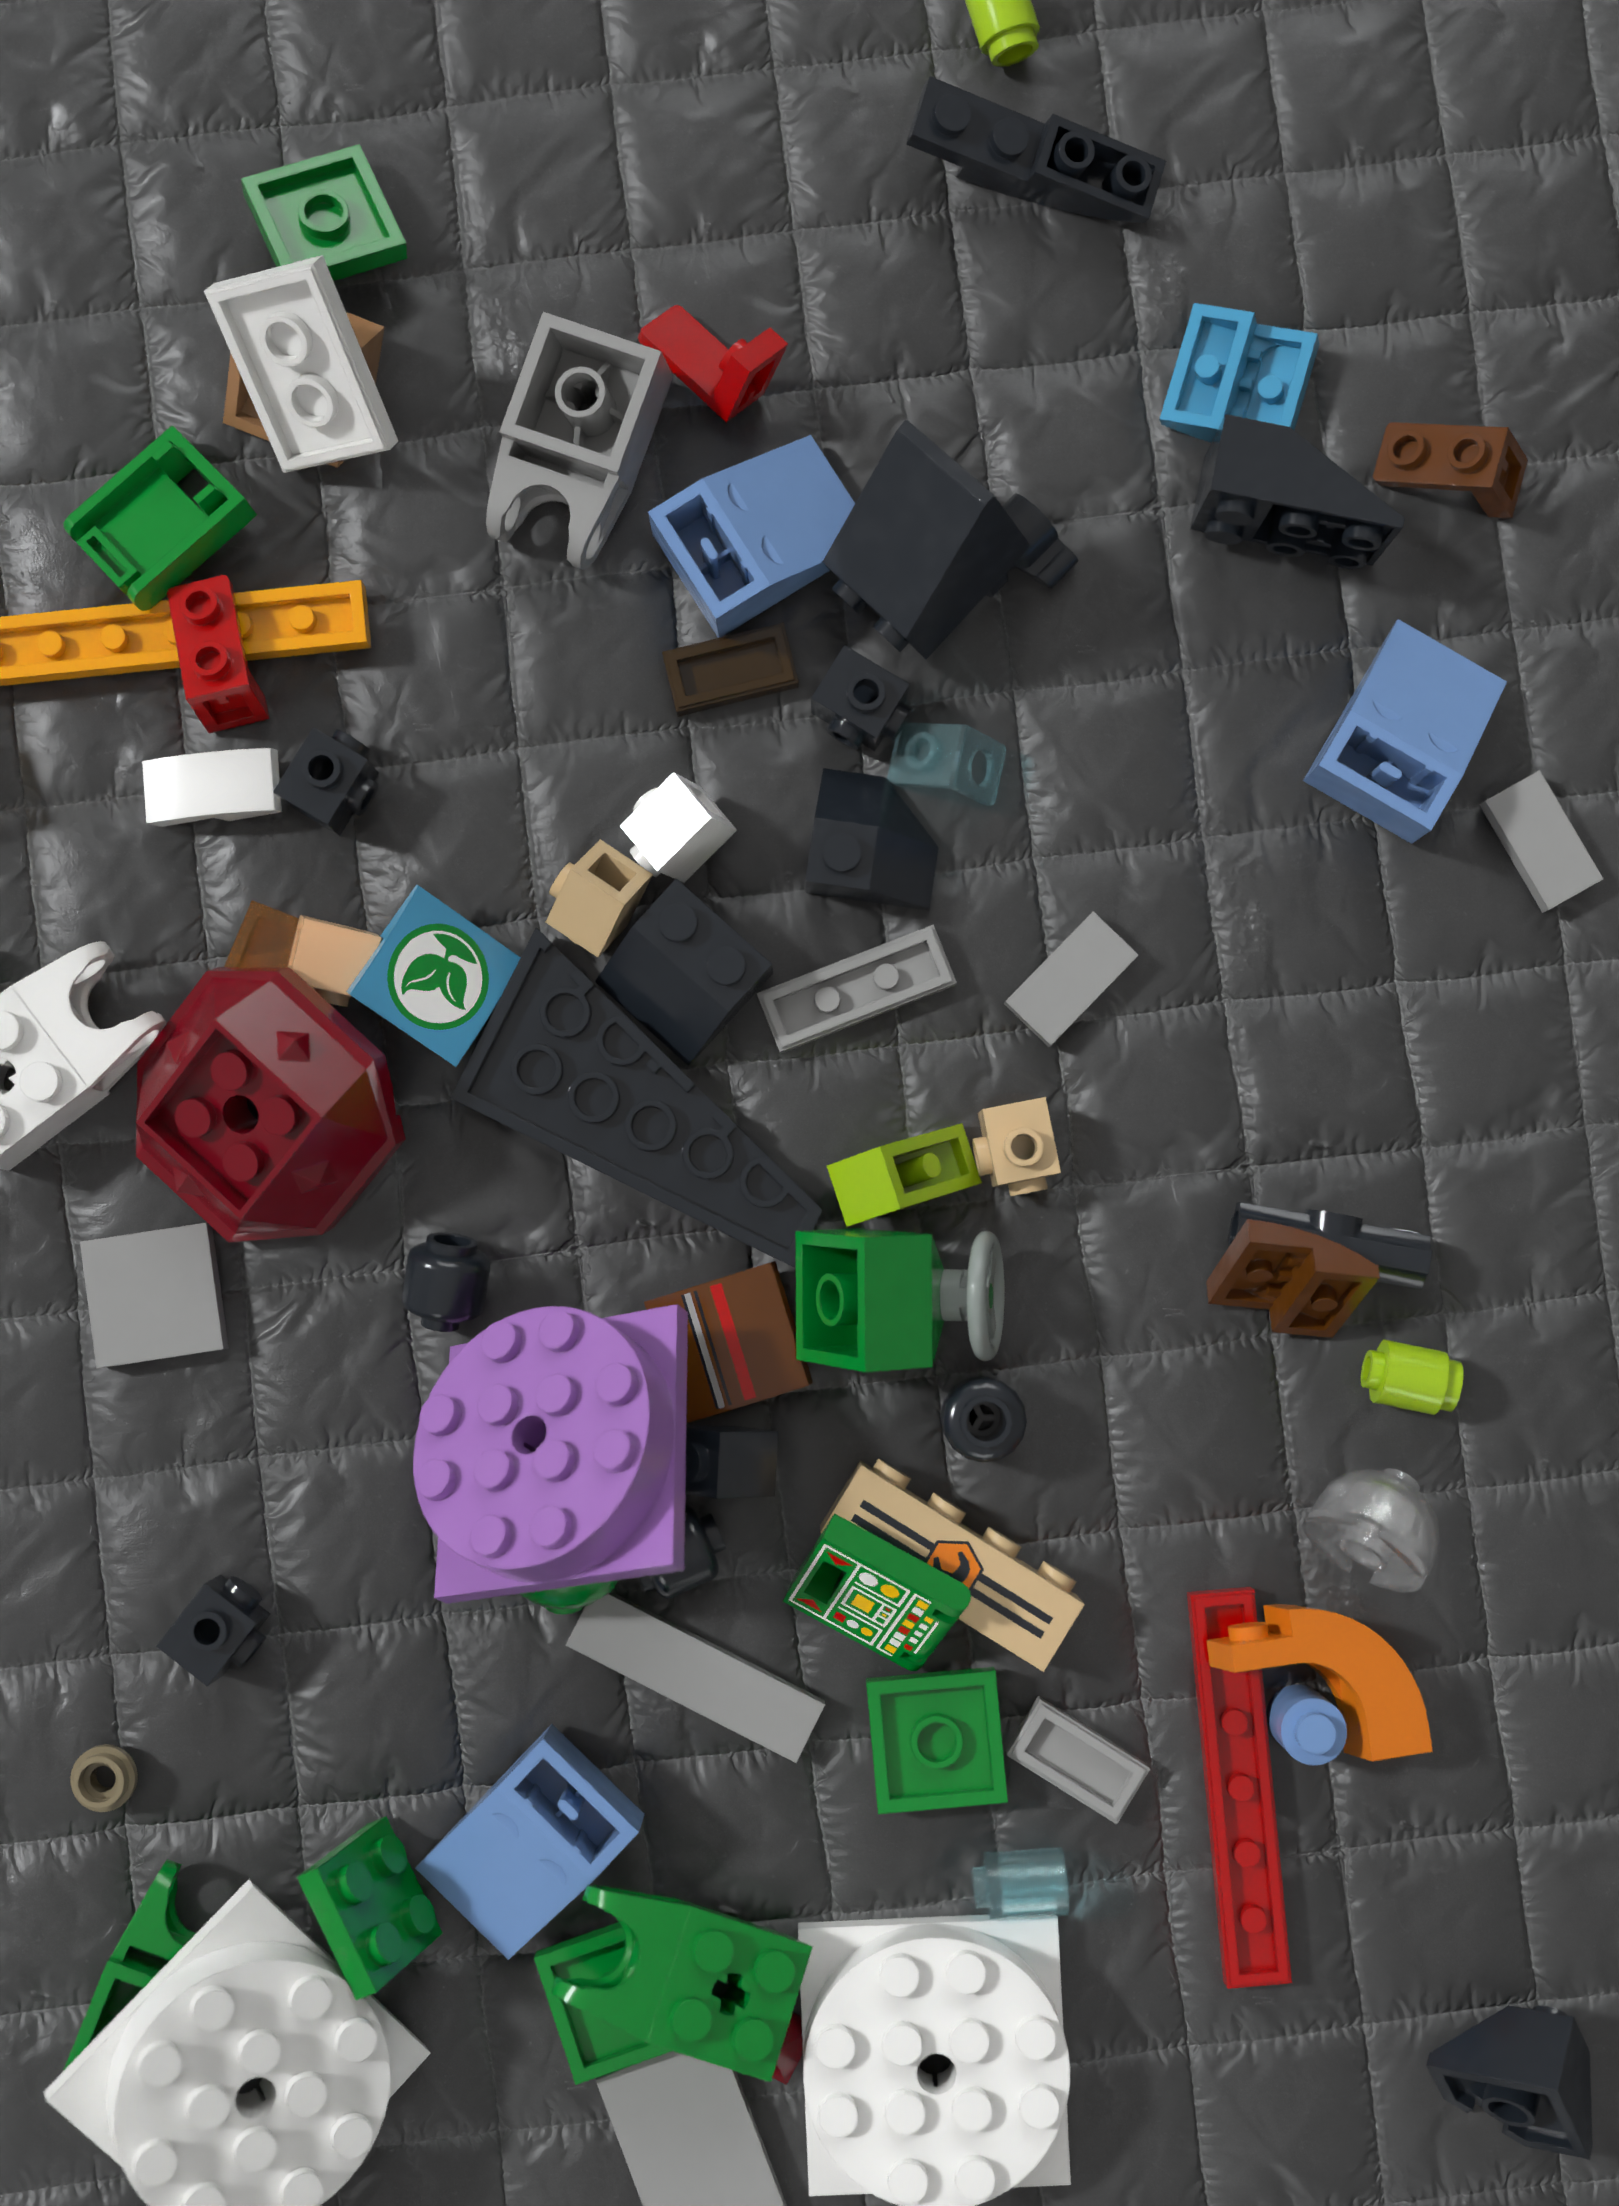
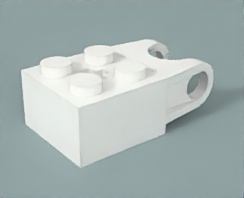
M98 941L82 946L9 986L0 993L1 1170L10 1171L110 1094L109 1090L144 1055L167 1024L162 1015L155 1013L153 1010L108 1029H99L92 1021L88 1010L90 992L115 958L114 953L106 942ZM13 1068L16 1070V1073L9 1077V1079L14 1083V1086L8 1091L4 1088V1077L7 1071Z

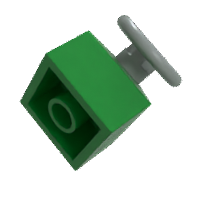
M864 1228L795 1231L796 1360L860 1372L933 1367L944 1321H968L971 1347L978 1359L988 1361L997 1354L1003 1329L1005 1284L1001 1246L996 1235L992 1232L983 1231L976 1236L970 1252L968 1270L943 1268L932 1234Z

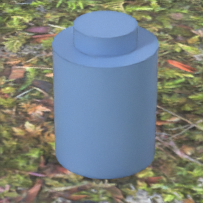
M1295 1684L1280 1689L1270 1699L1266 1710L1268 1730L1273 1738L1294 1759L1307 1765H1322L1339 1755L1347 1738L1346 1723L1341 1712L1319 1692L1309 1686Z

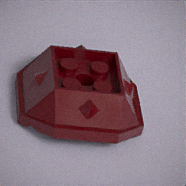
M217 967L206 971L137 1063L136 1157L228 1242L325 1234L336 1226L406 1140L400 1115H396L393 1085L385 1054L290 967ZM247 1098L255 1104L258 1111V1120L250 1113Z

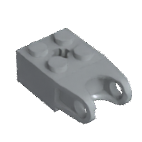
M546 312L542 313L499 431L502 435L486 514V527L490 538L507 542L523 524L533 508L545 502H561L567 504L570 508L567 560L573 567L586 570L591 566L602 550L633 490L674 377L661 351ZM592 397H597V401L592 407L584 411L578 410L582 402L591 405Z

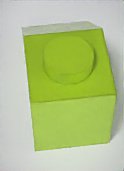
M962 1123L879 1146L827 1165L846 1227L982 1183Z

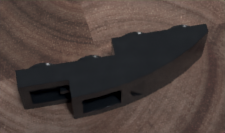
M931 76L923 86L906 142L908 146L960 166L957 178L983 188L1057 210L1137 223H1146L1150 218L1166 164V160L1058 115L1052 114L1046 123H1042Z

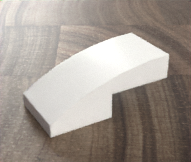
M276 749L224 750L142 761L147 824L165 827L210 818L234 821L282 812L281 799L273 793L280 781L278 750Z

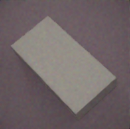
M1540 770L1480 804L1481 809L1542 913L1603 880L1598 868Z
M1093 911L1004 1002V1005L1050 1047L1133 962L1138 954Z
M1037 1696L1005 1749L1007 1756L1115 1824H1118L1151 1769L1147 1763L1040 1696Z

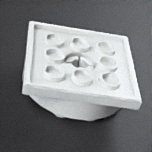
M248 1879L44 2091L46 2101L123 2168L130 2184L148 2206H320L332 2197L360 2167L380 2131L389 2099L431 2053L425 2044L373 1995L356 2001L338 1962ZM256 2077L262 2078L259 2085L264 2095L256 2088L245 2094H237L240 2087L248 2080Z
M1056 1911L798 1923V1940L813 1946L800 1987L809 2196L873 2194L899 2206H976L996 2198L1013 2187L1071 2185L1067 2115L1070 2063L1063 2032L1059 1928ZM932 2054L945 2055L952 2061L945 2071L937 2074V2087L933 2084L932 2074L926 2073L919 2068L921 2061Z

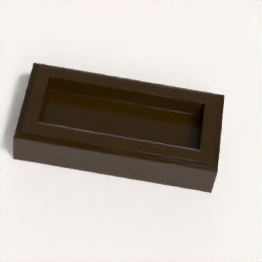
M784 622L662 652L678 717L799 688Z

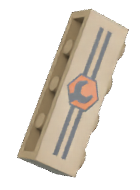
M878 1458L873 1468L860 1460L820 1524V1533L823 1532L835 1513L960 1581L969 1588L971 1600L958 1619L1044 1672L1085 1605L1078 1595L1071 1592L1076 1581L1045 1561L1036 1570L1018 1559L1016 1556L1022 1547L991 1527H988L984 1535L981 1536L965 1526L961 1521L966 1512L942 1496L933 1492L927 1502L906 1489L911 1478L882 1459Z

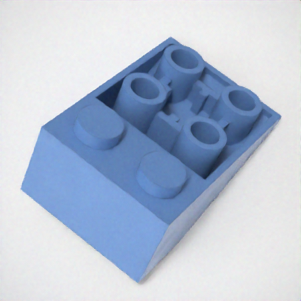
M809 435L704 477L648 511L655 540L717 637L721 638L830 571L823 563V560L855 503L813 437Z
M1397 619L1303 781L1412 844L1430 832L1466 771L1507 681Z
M551 1724L425 1856L415 1869L509 1960L587 1887V1884L592 1883L640 1831L644 1813Z

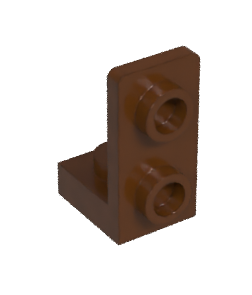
M1392 422L1386 427L1373 479L1379 486L1471 491L1488 517L1512 519L1528 459L1509 427Z

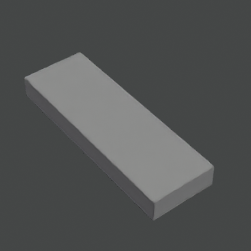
M933 924L757 993V996L781 1054L953 987L957 982Z

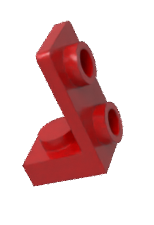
M674 305L642 327L638 336V341L642 345L661 351L672 373L725 422L765 394L788 346V343L769 327L750 342L742 338L727 349L680 305Z
M220 575L171 587L167 591L185 697L207 732H218L270 719L266 697L248 669L233 585L226 575Z

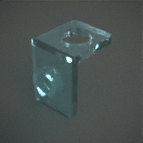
M905 723L895 740L887 780L895 786L949 788L983 805H994L1005 760L1006 747L966 724ZM978 750H982L987 761L986 775L980 785L975 783L972 776V761Z

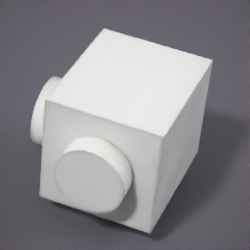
M674 772L658 788H654L642 795L636 802L633 813L620 825L635 845L630 849V853L641 867L652 873L654 877L662 873L681 882H685L737 831L701 786Z

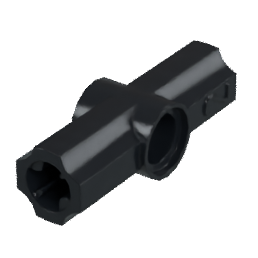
M1244 1202L1236 1203V1208L1231 1218L1228 1246H1230L1246 1220L1252 1219L1294 1227L1341 1244L1378 1266L1380 1278L1377 1283L1422 1290L1424 1281L1429 1274L1432 1258L1431 1236L1420 1234V1232L1362 1224V1218L1311 1209H1306L1305 1213Z

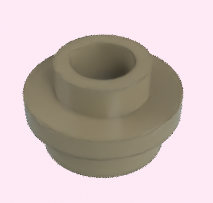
M98 1745L84 1752L75 1762L70 1777L72 1792L78 1802L87 1809L96 1812H109L122 1806L133 1795L137 1786L138 1772L134 1760L125 1750L114 1745ZM100 1766H106L113 1770L116 1777L113 1787H104L98 1782L97 1770Z

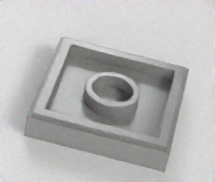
M207 1222L80 1242L96 1369L229 1349L213 1227Z

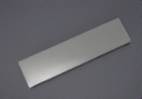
M613 1592L608 1593L591 1605L585 1606L566 1643V1646L795 1763H797L825 1706V1700Z

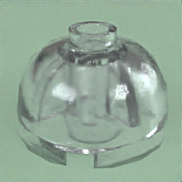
M1387 1468L1384 1472L1371 1469L1352 1471L1337 1477L1329 1483L1316 1500L1305 1521L1308 1522L1304 1529L1306 1537L1331 1562L1350 1573L1353 1567V1560L1362 1567L1374 1572L1369 1583L1401 1593L1417 1592L1422 1587L1435 1564L1441 1545L1438 1517L1430 1502L1419 1492V1484L1408 1474L1392 1468Z

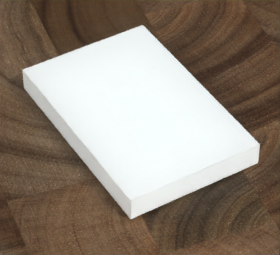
M323 255L217 282L204 291L283 473L387 451L398 442Z

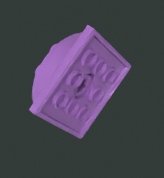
M676 1304L599 1318L592 1313L576 1308L561 1306L539 1307L518 1312L491 1324L469 1343L450 1346L449 1364L440 1375L420 1411V1421L413 1454V1472L418 1501L427 1522L438 1536L435 1599L448 1604L684 1571L688 1312Z

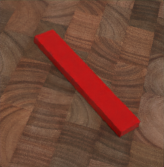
M1252 1587L1187 1592L1223 1982L1227 1989L1292 1983L1262 1669L1233 1673L1210 1667L1206 1641L1229 1637L1228 1626L1258 1622L1255 1590Z

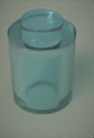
M1062 1847L983 1853V1866L972 1867L975 1908L987 1907L989 1921L1067 1916L1069 1914L1067 1873Z

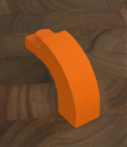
M1263 1605L1265 1622L1228 1626L1229 1637L1206 1640L1210 1667L1233 1673L1296 1663H1305L1313 1668L1330 1687L1337 1708L1344 1717L1347 1727V1738L1343 1750L1346 1754L1373 1762L1433 1752L1426 1708L1410 1670L1393 1647L1380 1635L1352 1618L1334 1612L1297 1605Z

